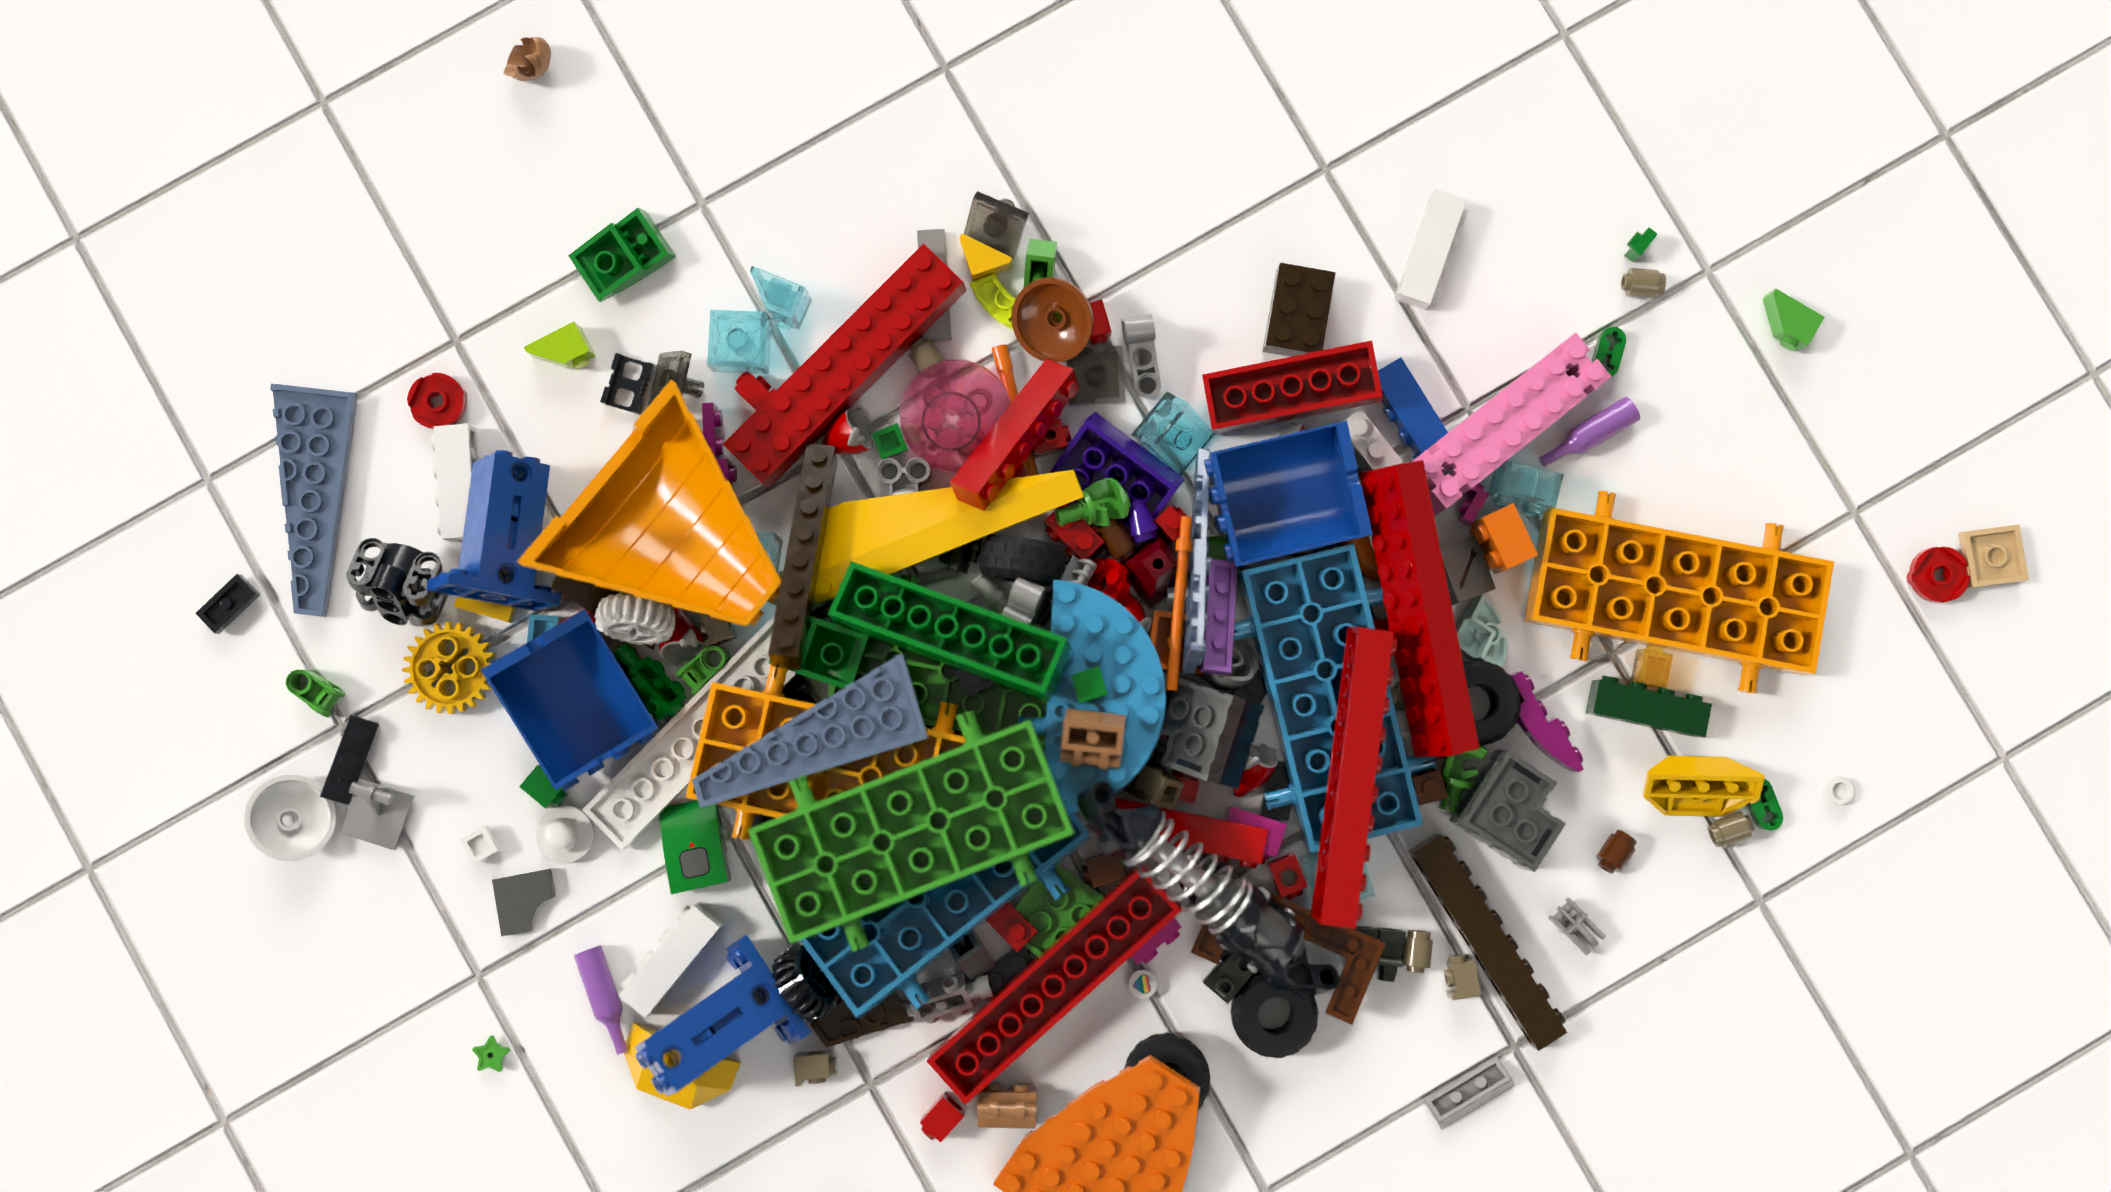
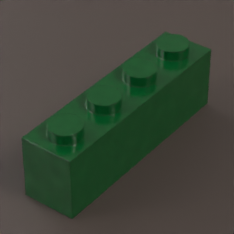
M1602 676L1601 680L1591 681L1585 714L1695 738H1706L1712 704L1702 702V696L1685 694V698L1674 696V690L1658 688L1657 692L1647 690L1646 684L1630 682L1629 686L1619 684L1618 678Z

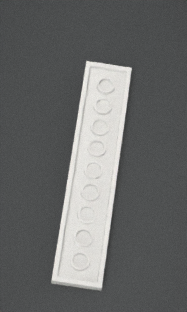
M775 615L582 809L621 851L625 850L688 786L711 683H722L759 692L765 690L770 670L768 651ZM790 670L787 671L783 689L798 675L797 673Z

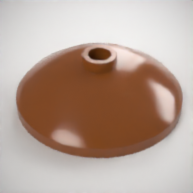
M1046 277L1031 282L1018 294L1012 308V327L1019 344L1031 356L1041 361L1048 359L1058 363L1072 359L1083 351L1091 338L1094 319L1090 303L1083 292L1067 280ZM1056 312L1062 315V321L1057 320Z

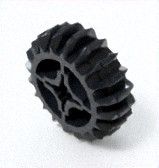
M804 945L789 947L774 959V964L772 965L774 973L772 977L776 981L775 987L779 989L780 996L785 1000V1005L790 1006L792 1013H797L800 1019H805L810 1023L823 1020L837 1008V1002L839 1001L837 990Z

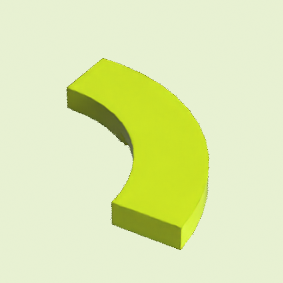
M996 273L969 282L975 297L986 312L1003 326L1013 330L1011 316L1016 298L1002 286ZM1056 312L1057 320L1062 321V315Z

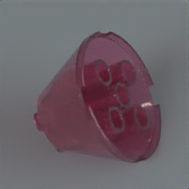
M950 359L940 361L922 370L908 385L900 408L901 429L907 444L915 455L925 459L930 466L946 472H958L1009 407L1011 400L1000 379L986 367L967 360ZM948 414L959 417L956 424L949 420Z

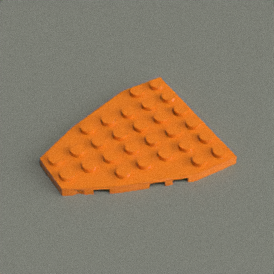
M1150 1055L1140 1060L1136 1066L1127 1067L1119 1071V1074L1113 1078L1094 1084L1068 1103L1061 1112L1055 1116H1050L1039 1128L1034 1131L1031 1130L1024 1135L995 1178L993 1185L1003 1192H1182L1193 1154L1200 1087Z

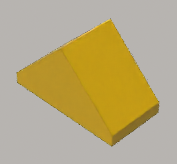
M963 233L959 238L960 245L973 281L993 273L998 274L1011 269L1013 265L1012 257Z

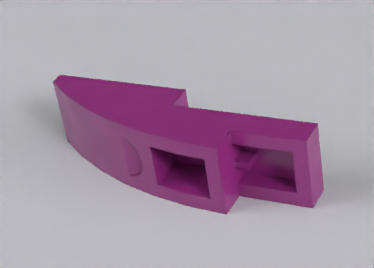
M713 402L702 403L703 431L701 432L709 448H711L726 481H729L733 488V482H737L736 465H732L728 458H720V455L725 453L724 440L719 438V427H723L722 410H718V407Z
M1522 671L1510 674L1515 680L1521 696V711L1517 724L1524 734L1540 751L1558 765L1571 772L1584 770L1581 764L1583 757L1578 748L1572 746L1568 738L1570 731L1565 722L1560 721L1559 718L1546 720L1547 710L1540 700H1536L1532 692L1535 689L1534 684L1527 674L1524 675Z

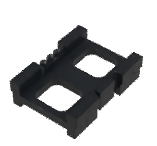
M615 353L610 368L614 372L611 374L608 383L609 387L605 386L600 402L607 406L640 415L645 400L643 396L646 395L644 392L647 391L646 387L649 385L647 381L650 382L655 368L654 364ZM627 362L642 365V372L638 380H632L623 376ZM618 389H625L634 393L629 407L615 404L614 400Z

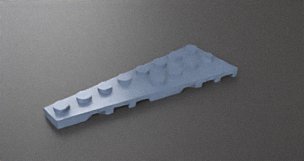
M271 383L270 391L273 392L274 409L272 411L273 417L276 419L277 428L275 440L276 445L279 447L280 457L278 468L282 506H285L286 524L284 525L285 532L288 533L289 543L287 554L288 560L291 562L292 581L290 583L294 614L326 617L357 394Z
M1198 448L1195 459L1191 531L1193 552L1189 553L1182 674L1194 675L1196 667L1201 666L1202 658H1205L1206 641L1203 638L1208 620V613L1204 611L1209 598V585L1206 584L1207 574H1210L1211 557H1208L1209 539H1207V530L1210 529L1211 513L1208 512V503H1211L1208 488L1212 486H1209V477L1207 476L1204 460L1209 459L1210 449Z
M904 654L895 656L892 660L875 668L829 698L822 700L786 724L766 734V736L746 746L738 753L693 778L692 782L700 808L928 739L929 736Z

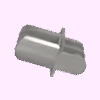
M1073 555L1070 561L1065 562V569L1060 580L1086 586L1094 570H1096L1097 564L1088 559H1078Z
M1567 897L1565 899L1567 903L1563 907L1558 906L1556 908L1558 912L1554 916L1550 915L1548 919L1587 956L1591 953L1590 949L1573 932L1576 931L1594 948L1599 942L1582 924L1584 923L1602 940L1606 935L1587 917V913ZM1572 909L1577 912L1573 917L1568 914ZM1563 918L1568 921L1564 926L1559 923Z

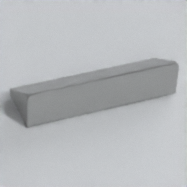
M1498 1056L1424 1099V1102L1442 1130L1514 1087V1080Z

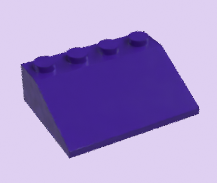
M1094 412L1085 420L1049 472L1074 470L1082 491L1096 481L1104 478H1113L1127 492L1130 502L1144 499L1153 520L1158 517L1185 480L1184 477L1097 412ZM1077 500L1068 503V505L1077 503ZM1128 512V516H1126L1125 518H1122V519H1117V520H1118V522H1119V521H1122L1123 524L1126 526V528H1127V529L1129 530V532L1131 533V531H1130V519H1129V512Z

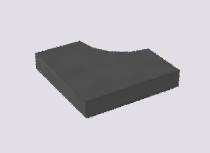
M551 868L492 880L501 937L532 931L533 917L537 908L546 900L556 897Z

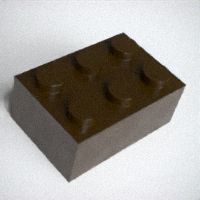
M1279 263L1275 273L1262 352L1291 357L1323 350L1336 272Z

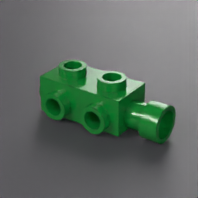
M629 642L622 645L613 655L619 665H623L627 670L625 675L648 712L659 722L668 715L673 718L684 707L682 703L687 697L684 694V688L681 683L672 681L665 674V668L660 661H653L649 656L641 660L635 654L636 650Z

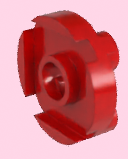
M438 372L430 373L432 375H427L424 378L420 377L412 384L408 392L407 403L412 417L419 424L434 430V426L454 425L463 417L467 407V392L451 376ZM439 394H442V400L444 401L442 406L433 409L434 403L431 402V398H437Z
M1943 546L1931 547L1919 552L1914 557L1907 574V582L1919 597L1928 602L1944 603L1959 598L1969 585L1970 575L1967 576L1966 569L1968 564L1963 555L1953 548ZM1942 568L1944 570L1942 572V576L1945 577L1944 580H1936L1934 578V570Z
M1096 558L1093 562L1097 564V568L1094 570L1086 586L1106 594L1122 605L1130 588V583L1126 582V574L1129 575L1128 569L1125 565L1114 559ZM1106 584V585H1107V588H1106L1105 591H1104V590H1103V587H1104V585Z

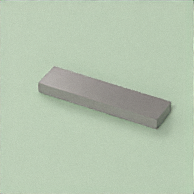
M945 229L917 230L918 248L924 243L947 265ZM950 308L923 334L925 341L930 339L933 342L952 340Z

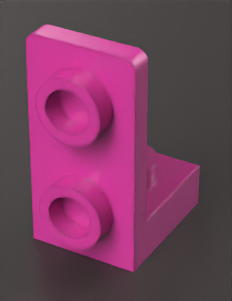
M1478 483L1466 492L1471 497L1468 498L1466 496L1457 510L1461 513L1457 521L1466 526L1474 522L1489 496V493L1484 491L1485 487L1481 483Z

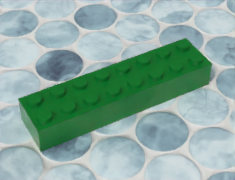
M852 561L828 612V615L836 624L1049 702L1072 648L1065 637Z

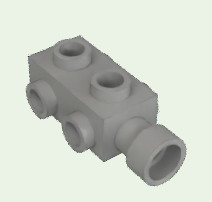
M964 972L921 983V987L930 996L931 1000L925 1004L917 995V998L923 1004L918 1010H915L909 999L905 1000L908 1016H915L918 1023L923 1021L934 1023L941 1016L952 1013L957 1016L963 1015L968 1009L973 1008L972 1000L978 998L985 1000L994 997L993 988L989 984L991 982L990 977L987 974L977 977V981L968 983Z

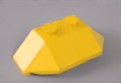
M1669 755L1647 771L1643 797L1666 816L1722 817L1741 809L1748 803L1758 802L1765 776L1727 757Z
M635 1021L633 1022L626 1039L628 1051L624 1052L637 1090L689 1110L731 1090L741 1062L726 1057L677 1093L666 1096L664 1092L660 1094L652 1084L651 1079L654 1076L648 1067L643 1069L635 1057V1053H637L635 1046L658 1030ZM664 1054V1063L668 1067H671V1057L667 1054Z

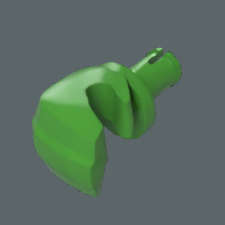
M1104 478L1083 490L1085 497L1078 499L1077 503L1054 510L1056 521L1060 527L1083 519L1088 525L1110 526L1109 519H1122L1128 516L1130 498L1118 481L1113 478Z
M1479 744V749L1454 756H1445L1441 775L1446 783L1445 788L1448 798L1441 800L1439 808L1446 811L1449 800H1452L1449 812L1457 813L1463 789H1472L1474 786V781L1468 778L1479 773L1477 767L1465 768L1462 762L1471 758L1484 759L1488 752L1487 748Z

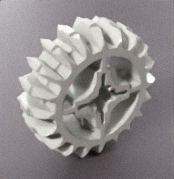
M619 593L616 596L609 595L602 598L595 613L596 629L611 639H618L620 642L625 641L630 644L653 645L654 643L660 644L668 641L672 637L676 623L674 610L668 604L635 597L632 594L623 595Z

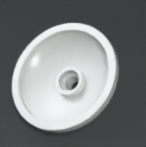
M301 775L274 777L260 785L250 796L245 806L243 823L246 835L251 844L267 857L280 861L305 859L322 849L331 838L336 825L334 801L320 797L323 786L311 778ZM283 817H291L293 824L290 826L285 825L282 821Z

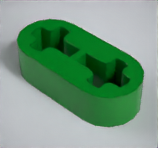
M1610 327L1604 330L1597 339L1591 362H1594L1598 359L1602 363L1608 357L1607 367L1611 368L1608 372L1612 377L1619 369L1626 345V335L1622 329ZM1613 334L1615 335L1614 340L1618 341V343L1613 345L1609 351L1610 341L1606 340V338Z
M1764 779L1763 791H1761L1760 795L1761 799L1753 804L1748 803L1747 806L1755 825L1760 829L1771 831L1778 829L1782 825L1783 813L1772 785ZM1766 812L1773 813L1774 817L1770 819V823L1763 822L1762 820L1766 816Z

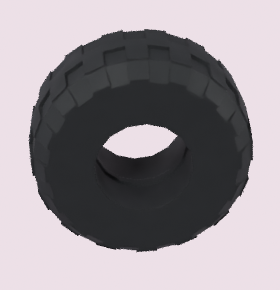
M989 535L982 543L979 568L982 575L986 578L1015 583L1019 577L1038 586L1053 587V580L1062 579L1066 553L1061 545L1048 541L1017 536Z
M1482 660L1465 661L1463 666L1468 689L1476 685L1488 694L1490 700V708L1487 714L1480 720H1474L1478 743L1482 746L1492 744L1504 738L1517 723L1521 711L1520 692L1515 684V680L1502 667Z
M1259 971L1252 974L1231 1002V1021L1238 1038L1251 1051L1261 1056L1284 1058L1294 1055L1311 1041L1314 1032H1316L1319 1013L1315 997L1310 996L1309 999L1302 1001L1291 991L1270 988L1263 974ZM1273 997L1284 998L1290 1005V1015L1286 1023L1274 1029L1263 1027L1258 1020V1012L1262 1003Z
M1174 1033L1154 1034L1135 1045V1048L1130 1052L1126 1060L1124 1069L1136 1066L1140 1060L1150 1055L1162 1063H1175L1182 1068L1185 1078L1200 1087L1199 1111L1210 1089V1070L1201 1050L1189 1039Z

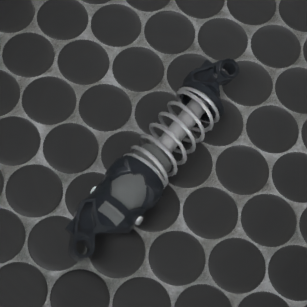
M1099 781L1078 794L1077 805L1082 816L1088 822L1086 827L1097 835L1105 856L1117 857L1127 866L1137 865L1138 874L1141 877L1152 876L1153 887L1156 889L1166 888L1169 900H1181V907L1185 913L1195 912L1196 921L1200 925L1209 924V932L1216 937V943L1229 954H1238L1248 962L1247 968L1252 972L1257 973L1259 971L1263 974L1270 988L1291 991L1304 1001L1309 999L1310 996L1328 992L1339 985V974L1334 966L1330 964H1309L1304 944V926L1294 918L1295 913L1288 908L1284 910L1275 903V896L1260 884L1254 886L1244 877L1233 880L1231 878V866L1221 868L1211 877L1217 866L1218 856L1216 854L1209 855L1197 866L1196 863L1203 853V843L1201 842L1193 844L1182 854L1181 851L1184 849L1189 838L1187 830L1179 832L1169 842L1166 841L1174 828V820H1165V812L1155 804L1134 809H1118L1115 802V792L1111 785L1104 781ZM1167 825H1169V826L1167 827L1165 833H1164V834L1162 835V837H1161V836L1159 835L1160 832H1161ZM1183 837L1179 846L1175 848L1173 845ZM1198 848L1194 858L1190 860L1188 856ZM1150 857L1156 863L1152 871L1145 873L1142 870L1143 861ZM1213 860L1207 872L1203 871L1202 868ZM1165 869L1170 873L1168 882L1159 884L1156 881L1157 874ZM1180 881L1185 885L1182 894L1174 896L1171 893V887ZM1195 893L1197 895L1196 907L1189 908L1186 906L1185 900ZM1200 913L1205 917V920L1200 917Z

